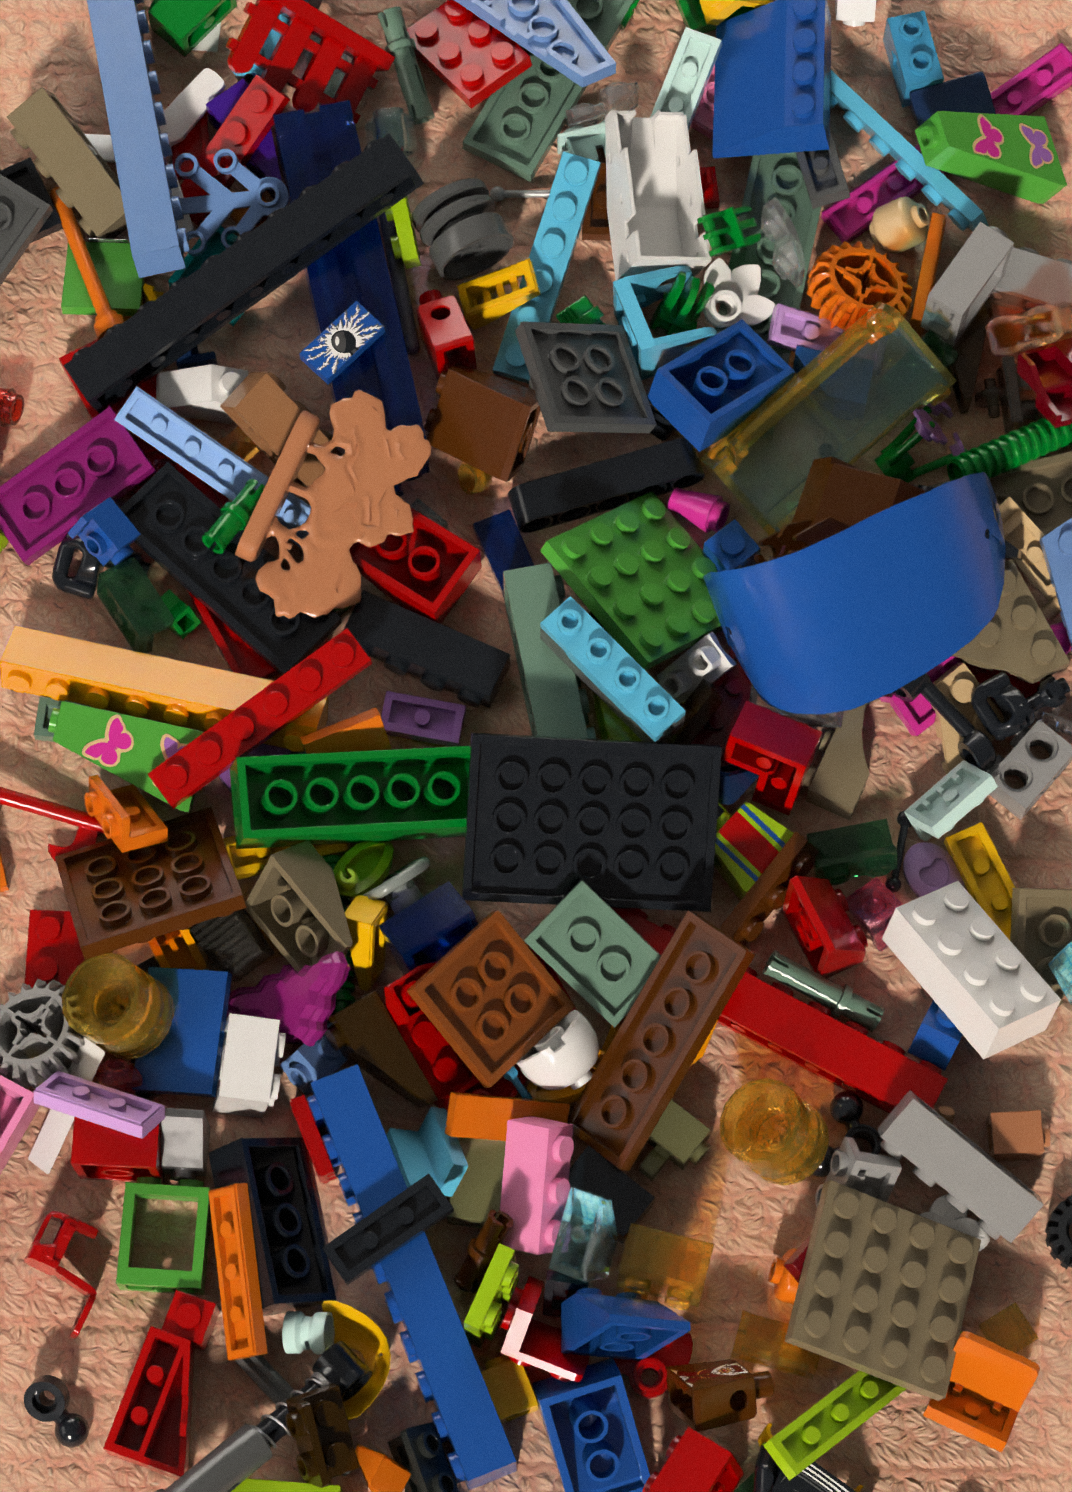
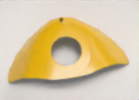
M327 1300L323 1302L322 1309L323 1312H331L333 1315L335 1326L334 1344L343 1341L350 1349L361 1352L366 1366L372 1371V1376L367 1384L355 1396L343 1402L346 1417L348 1420H352L360 1416L373 1403L383 1388L390 1371V1349L387 1338L381 1328L367 1315L347 1304Z

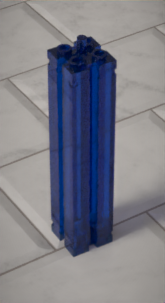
M350 100L321 105L318 112L305 114L304 109L273 115L277 150L285 186L289 192V204L299 198L300 193L305 188L317 185L330 176L336 166L343 162L351 161L362 153ZM375 218L304 269L318 336L355 301H358L385 326V333L329 384L332 400L335 403L342 398H352L357 390L366 392L383 401L386 428L388 430H392L399 425L412 426L417 424L424 433V439L427 440L377 218ZM429 460L426 461L418 476L408 478L405 482L419 479L423 474L430 473ZM402 483L396 484L394 486L395 493L401 497L404 495Z

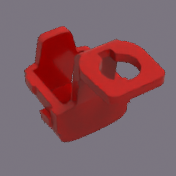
M51 1211L38 1230L24 1262L45 1274L56 1276L87 1297L69 1335L75 1339L86 1321L97 1293L91 1285L59 1266L75 1231L95 1239L99 1230L63 1212ZM50 1219L61 1224L52 1244L39 1243Z

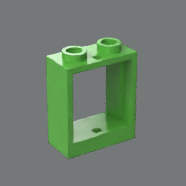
M137 1177L136 1183L125 1182L116 1284L120 1290L175 1293L178 1290L192 1295L205 1294L211 1225L208 1191L211 1189L210 1187H204L203 1181L181 1179L178 1185H163L160 1178ZM138 1198L198 1202L192 1271L131 1267Z

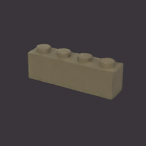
M41 87L7 116L15 127L10 132L24 149L30 147L37 156L33 163L42 175L47 179L52 176L60 188L56 190V193L68 208L75 207L82 218L78 222L91 238L97 236L101 239H115L127 229L119 179L57 97Z

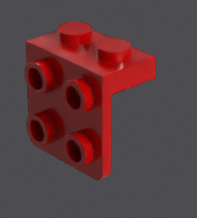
M529 1276L524 1290L515 1287L500 1327L508 1330L500 1353L507 1355L511 1361L518 1365H533L546 1370L557 1380L581 1382L590 1356L561 1353V1330L532 1319L544 1281Z

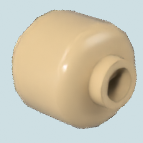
M907 196L899 197L875 210L869 226L870 234L874 243L880 249L892 254L902 253L924 242L928 233L927 225L930 224V216L923 204H917Z

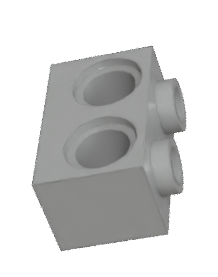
M1040 719L1031 729L1027 727L1018 732L1010 742V745L1014 747L1005 758L999 754L996 757L995 764L987 771V773L992 775L998 786L989 795L1020 820L1072 762V745ZM1036 745L1042 746L1048 751L1049 758L1037 759L1031 754L1029 748ZM1016 775L1021 778L1024 787L1013 789L1005 783L1004 777Z

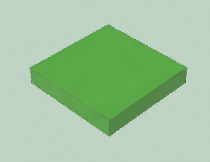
M85 242L111 309L117 311L122 316L135 315L140 306H142L145 277L139 278L130 243ZM68 243L61 303L62 314L97 315Z

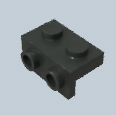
M433 1422L407 1428L400 1432L399 1437L387 1442L394 1461L410 1470L411 1476L404 1488L405 1492H459Z

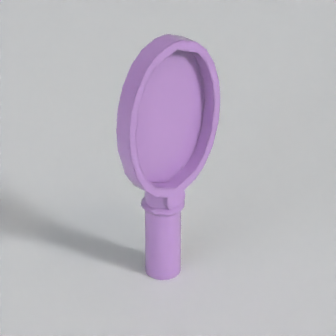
M921 842L911 846L905 854L903 873L909 887L918 898L956 881H959L964 887V881L952 857L940 846Z

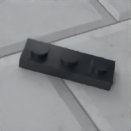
M427 1174L323 1246L322 1249L342 1279L349 1285L454 1212V1208L430 1174Z

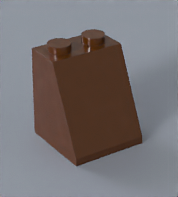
M459 363L449 368L448 372L442 371L435 393L440 394L437 408L430 409L424 425V430L429 432L427 440L432 447L499 480L508 482L524 466L541 409L535 391Z

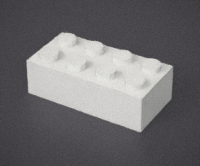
M959 881L895 908L882 940L983 1059L1046 1030L1061 999Z

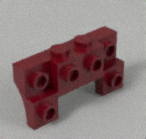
M1072 337L1019 352L1017 373L1036 392L1035 407L1055 428L1072 424Z

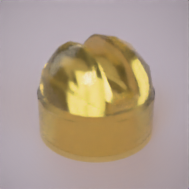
M467 463L462 464L458 470L459 484L468 495L480 493L486 490L492 483L491 475Z

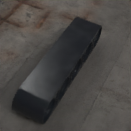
M683 437L529 481L512 488L507 495L519 531L531 533L615 509L651 491L656 496L673 492L676 487L684 489L702 481L705 474L696 448Z

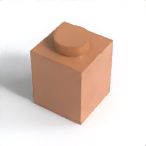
M1041 1110L993 1112L986 1119L988 1153L998 1162L1038 1160L1045 1152L1044 1147H1050L1049 1123L1042 1122Z

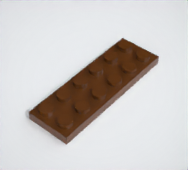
M688 910L598 1064L592 1078L587 1083L569 1114L567 1123L574 1125L573 1134L620 1170L630 1171L756 954L697 913Z

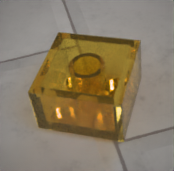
M630 1223L616 1286L624 1288L623 1292L641 1294V1299L648 1300L649 1295L665 1298L664 1304L675 1309L689 1310L690 1305L698 1307L714 1244Z

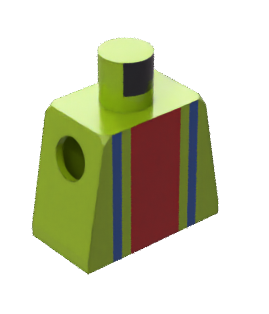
M718 802L714 866L735 895L741 900L794 833L751 803L744 802L730 814Z

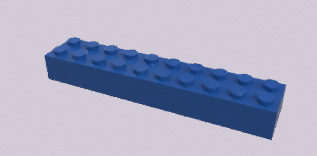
M358 1064L311 1082L313 1095L307 1097L317 1128L325 1127L328 1134L322 1136L331 1164L333 1168L339 1165L342 1168L343 1173L337 1175L345 1201L348 1207L356 1204L359 1211L352 1214L355 1224L407 1189ZM423 1232L372 1269L378 1284L387 1282L390 1291L384 1293L385 1302L394 1324L402 1321L406 1330L399 1333L409 1363L418 1361L421 1368L420 1372L415 1373L416 1380L425 1403L434 1401L437 1411L431 1413L441 1443L449 1441L453 1452L447 1454L456 1482L458 1484L465 1481L468 1490H472L516 1472L517 1464L427 1236Z

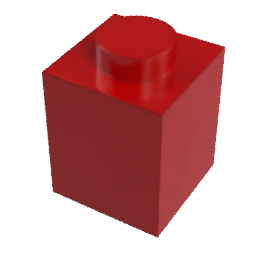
M176 1290L161 1330L191 1340L196 1349L206 1351L220 1310L216 1303Z

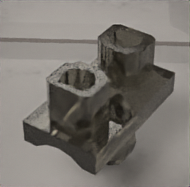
M1003 356L1001 358L1002 367L996 370L998 388H996L995 378L984 379L985 390L975 394L976 406L988 408L989 418L1000 417L999 406H1001L1005 434L1018 430L1022 426H1027L1034 421L1037 422L1042 418V413L1035 407L1036 400L1020 401L1019 391L1033 389L1017 373V364H1015L1014 356Z

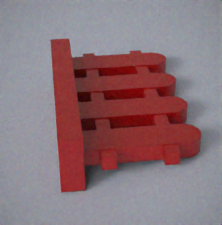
M257 0L255 4L248 2L243 11L249 16L237 40L229 38L225 46L231 50L227 60L230 70L234 73H246L251 70L254 64L263 69L261 76L280 91L286 84L296 89L292 96V104L297 111L310 112L316 108L318 103L326 107L324 124L331 131H343L348 127L349 123L357 124L361 115L355 111L367 87L375 89L378 80L373 78L374 73L389 71L395 57L304 0ZM279 14L289 19L287 24L277 19ZM271 29L281 34V37L270 59H267L259 53ZM311 33L321 39L319 44L309 38ZM303 49H306L313 56L300 79L292 74V71ZM343 53L352 58L351 63L341 58ZM335 68L345 73L332 98L323 92Z

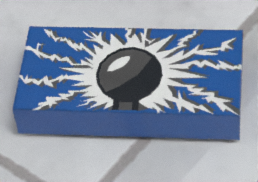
M355 301L299 353L300 359L329 385L385 333V326L358 301Z

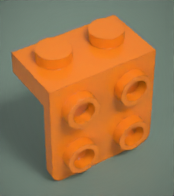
M964 1331L960 1334L953 1348L956 1355L946 1398L940 1401L930 1398L923 1416L1002 1453L1018 1412L1039 1374L1040 1367L1037 1363L1020 1354L1005 1349L981 1336Z

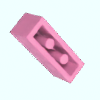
M535 1116L507 1121L500 1211L508 1214L513 1219L514 1224L502 1243L503 1245L514 1250L536 1255L563 1250V1242L567 1233L565 1219L567 1199L570 1194V1161L574 1150V1142L572 1140L573 1124Z

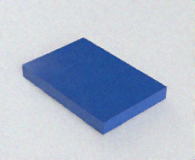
M149 967L132 1090L140 1093L216 1097L232 981L231 973L228 971Z

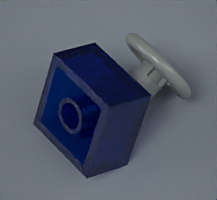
M424 856L387 876L382 884L363 894V896L372 900H379L385 897L394 911V914L381 923L379 927L402 975L417 966L438 962L479 924L473 910L449 881L424 895L421 894L412 879L429 867L430 860Z

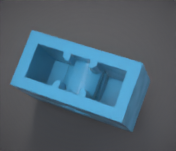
M925 11L887 18L883 42L901 106L907 107L910 106L909 94L912 91L942 83L944 77Z

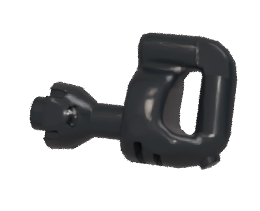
M67 534L59 546L52 570V579L58 589L66 593L92 599L104 567L119 571L125 580L137 584L139 577L148 579L152 563L144 561L145 553L133 552L117 566L112 562L103 566L95 556L87 551L84 542L79 536L72 539ZM78 549L82 552V561L77 574L74 577H69L68 572L73 554Z
M999 672L973 689L971 704L986 731L993 735L996 740H1005V737L1013 736L1032 725L1035 721V711L1042 707L1056 708L1067 702L1065 694L1070 692V687L1064 678L1055 680L1052 675H1049L1040 682L1036 693L1025 698L1021 691L1011 684L1008 675L1005 672ZM987 698H995L1004 716L1003 723L999 721Z

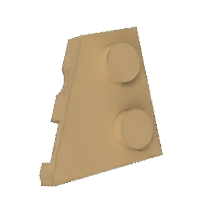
M957 662L933 683L971 724L983 732L992 742L995 737L986 731L971 704V694L973 689L979 685V682L964 662ZM990 697L987 698V701L989 702L999 721L1003 723V715L997 709V707L992 702ZM934 708L936 713L934 721L937 737L941 738L945 761H942V767L945 773L948 774L963 761L958 750V743L962 737Z

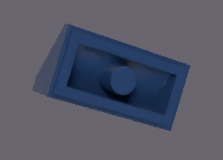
M982 71L915 90L909 94L910 108L917 127L921 126L937 111L996 114L988 84Z

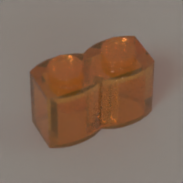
M1058 302L1040 305L1026 312L1003 315L991 320L985 326L991 353L995 355L1015 354L1041 345L1053 344L1071 338L1072 303Z

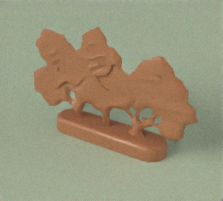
M361 390L355 391L352 398H342L340 401L331 404L329 414L334 433L332 440L322 445L313 442L320 427V418L306 410L300 413L238 543L235 555L252 562L260 555L267 539L271 536L276 537L279 545V558L263 565L258 570L255 580L259 591L274 599L275 614L278 617L285 616L290 619L302 612L310 617L317 618L321 615L329 614L334 608L344 609L359 603L361 600V574L357 564L352 560L349 551L351 546L360 542L367 547H373L385 542L387 535L402 536L414 532L410 504L396 495L394 486L408 478L418 476L431 455V445L428 440L424 439V433L417 424L412 426L399 425L392 430H388L386 428L383 401ZM334 447H341L345 453L339 456L331 453ZM311 453L318 458L325 467V470L321 476L313 481L312 485L304 487L296 483L295 479L307 454ZM289 492L307 499L311 506L306 522L292 529L283 526L277 518ZM306 530L309 534L305 538L301 539L296 535L298 531ZM290 538L297 542L303 550L304 558L300 563H296L288 551L293 546L288 543ZM283 559L289 562L291 567L289 570H284L281 567Z

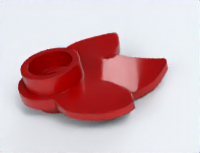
M686 1333L640 1361L615 1358L614 1360L620 1373L628 1377L629 1384L637 1395L644 1398H656L667 1390L666 1367L689 1364L693 1351L692 1336L690 1333ZM646 1370H653L658 1376L657 1382L652 1385L644 1383L641 1378L642 1373Z

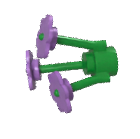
M922 384L918 388L919 393L923 397L920 402L924 408L913 411L915 416L913 420L892 443L880 451L882 454L874 459L885 476L901 479L907 483H910L916 477L947 465L949 458L958 456L964 451L968 452L967 449H964L957 432L953 433L955 444L949 446L951 454L911 470L910 467L916 462L908 451L923 438L928 442L932 440L936 443L940 442L942 445L948 442L946 436L942 433L941 427L932 420L929 414L932 413L938 416L940 413H943L950 419L954 416L951 408L943 402L940 396ZM915 430H917V432L905 442V440H906Z

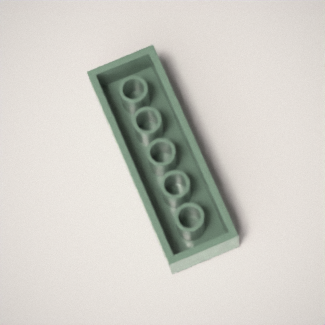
M551 563L503 571L504 602L532 736L596 739L594 727L586 728V725H589L588 713L590 709L586 689H578V687H581L580 678L540 639V623L564 602L565 590L562 576H554Z

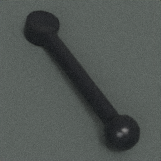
M904 811L900 812L897 817V822L901 827L891 877L885 882L886 889L892 893L897 892L901 888V881L898 878L908 828L912 826Z

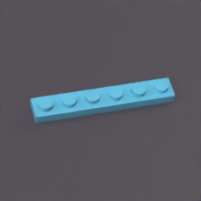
M831 70V108L838 105L845 112L843 118L856 132L859 133L863 129L871 136L869 142L873 148L883 157L889 153L897 161L895 167L907 180L911 182L916 178L924 186L921 189L923 194L935 206H938L940 203L950 210L948 213L949 218L959 229L964 231L968 227L973 232L980 222L989 226L984 212L938 169L926 166L923 155Z
M564 151L562 153L529 255L533 263L541 295L511 311L492 369L494 374L529 384L530 375L515 330L521 322L551 323L601 168V162ZM524 275L519 286L520 289L527 287Z

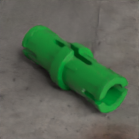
M249 479L235 499L224 504L220 511L221 516L209 531L202 536V541L207 548L210 549L215 542L217 545L213 552L222 554L239 530H245L265 488L263 484L255 491L254 487L258 484V481Z

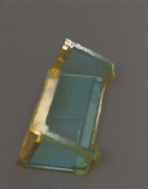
M879 301L731 433L701 457L700 461L764 533L769 536L783 528L784 525L792 523L814 459L833 456L853 465L920 405L924 406L931 403L932 406H936L950 395L952 390L949 387L956 382V379L896 308Z

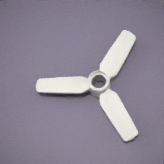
M209 68L203 69L164 110L167 124L160 126L161 133H168L171 147L186 138L207 112L206 104L220 95L225 88L224 80L215 71ZM85 134L105 162L116 163L111 135ZM172 156L165 157L167 165L172 164ZM178 182V187L171 189L172 196L184 198ZM189 214L184 215V219L177 220L179 229L185 228L186 233L194 231Z

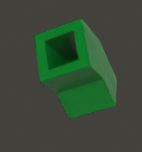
M170 589L151 605L153 614L170 631L182 639L201 623L190 606L181 601Z

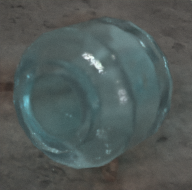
M400 107L382 108L373 111V117L365 123L367 145L371 141L383 138L390 133L406 157L414 154L418 147L414 118L404 113L403 108Z

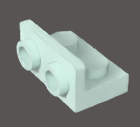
M963 760L907 808L904 813L920 839L928 841L932 836L939 839L943 834L950 831L974 807L980 805L998 786L992 775Z

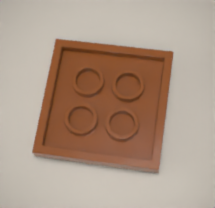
M499 910L488 914L407 990L408 994L484 1088L492 1087L575 1007L573 1002Z

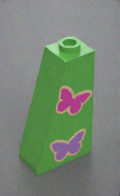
M937 111L915 130L926 166L1037 204H1044L1067 186L1045 116Z
M61 701L60 709L53 708L48 732L54 733V742L167 804L169 803L148 776V773L204 733L199 730ZM195 794L178 805L176 809L191 813Z

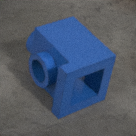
M111 497L84 514L68 532L72 539L79 536L84 542L87 551L95 556L103 566L109 562L117 566L134 552L130 545L141 535Z

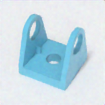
M686 265L636 274L613 281L614 315L618 324L624 327L641 380L655 376L658 368L718 334L713 327H703L658 338L652 337L641 309L662 299L663 292L668 293L674 282L659 285L670 278L677 277L680 272L686 273L685 287L689 278L693 276L690 267ZM706 338L698 344L685 347L686 345L695 340Z

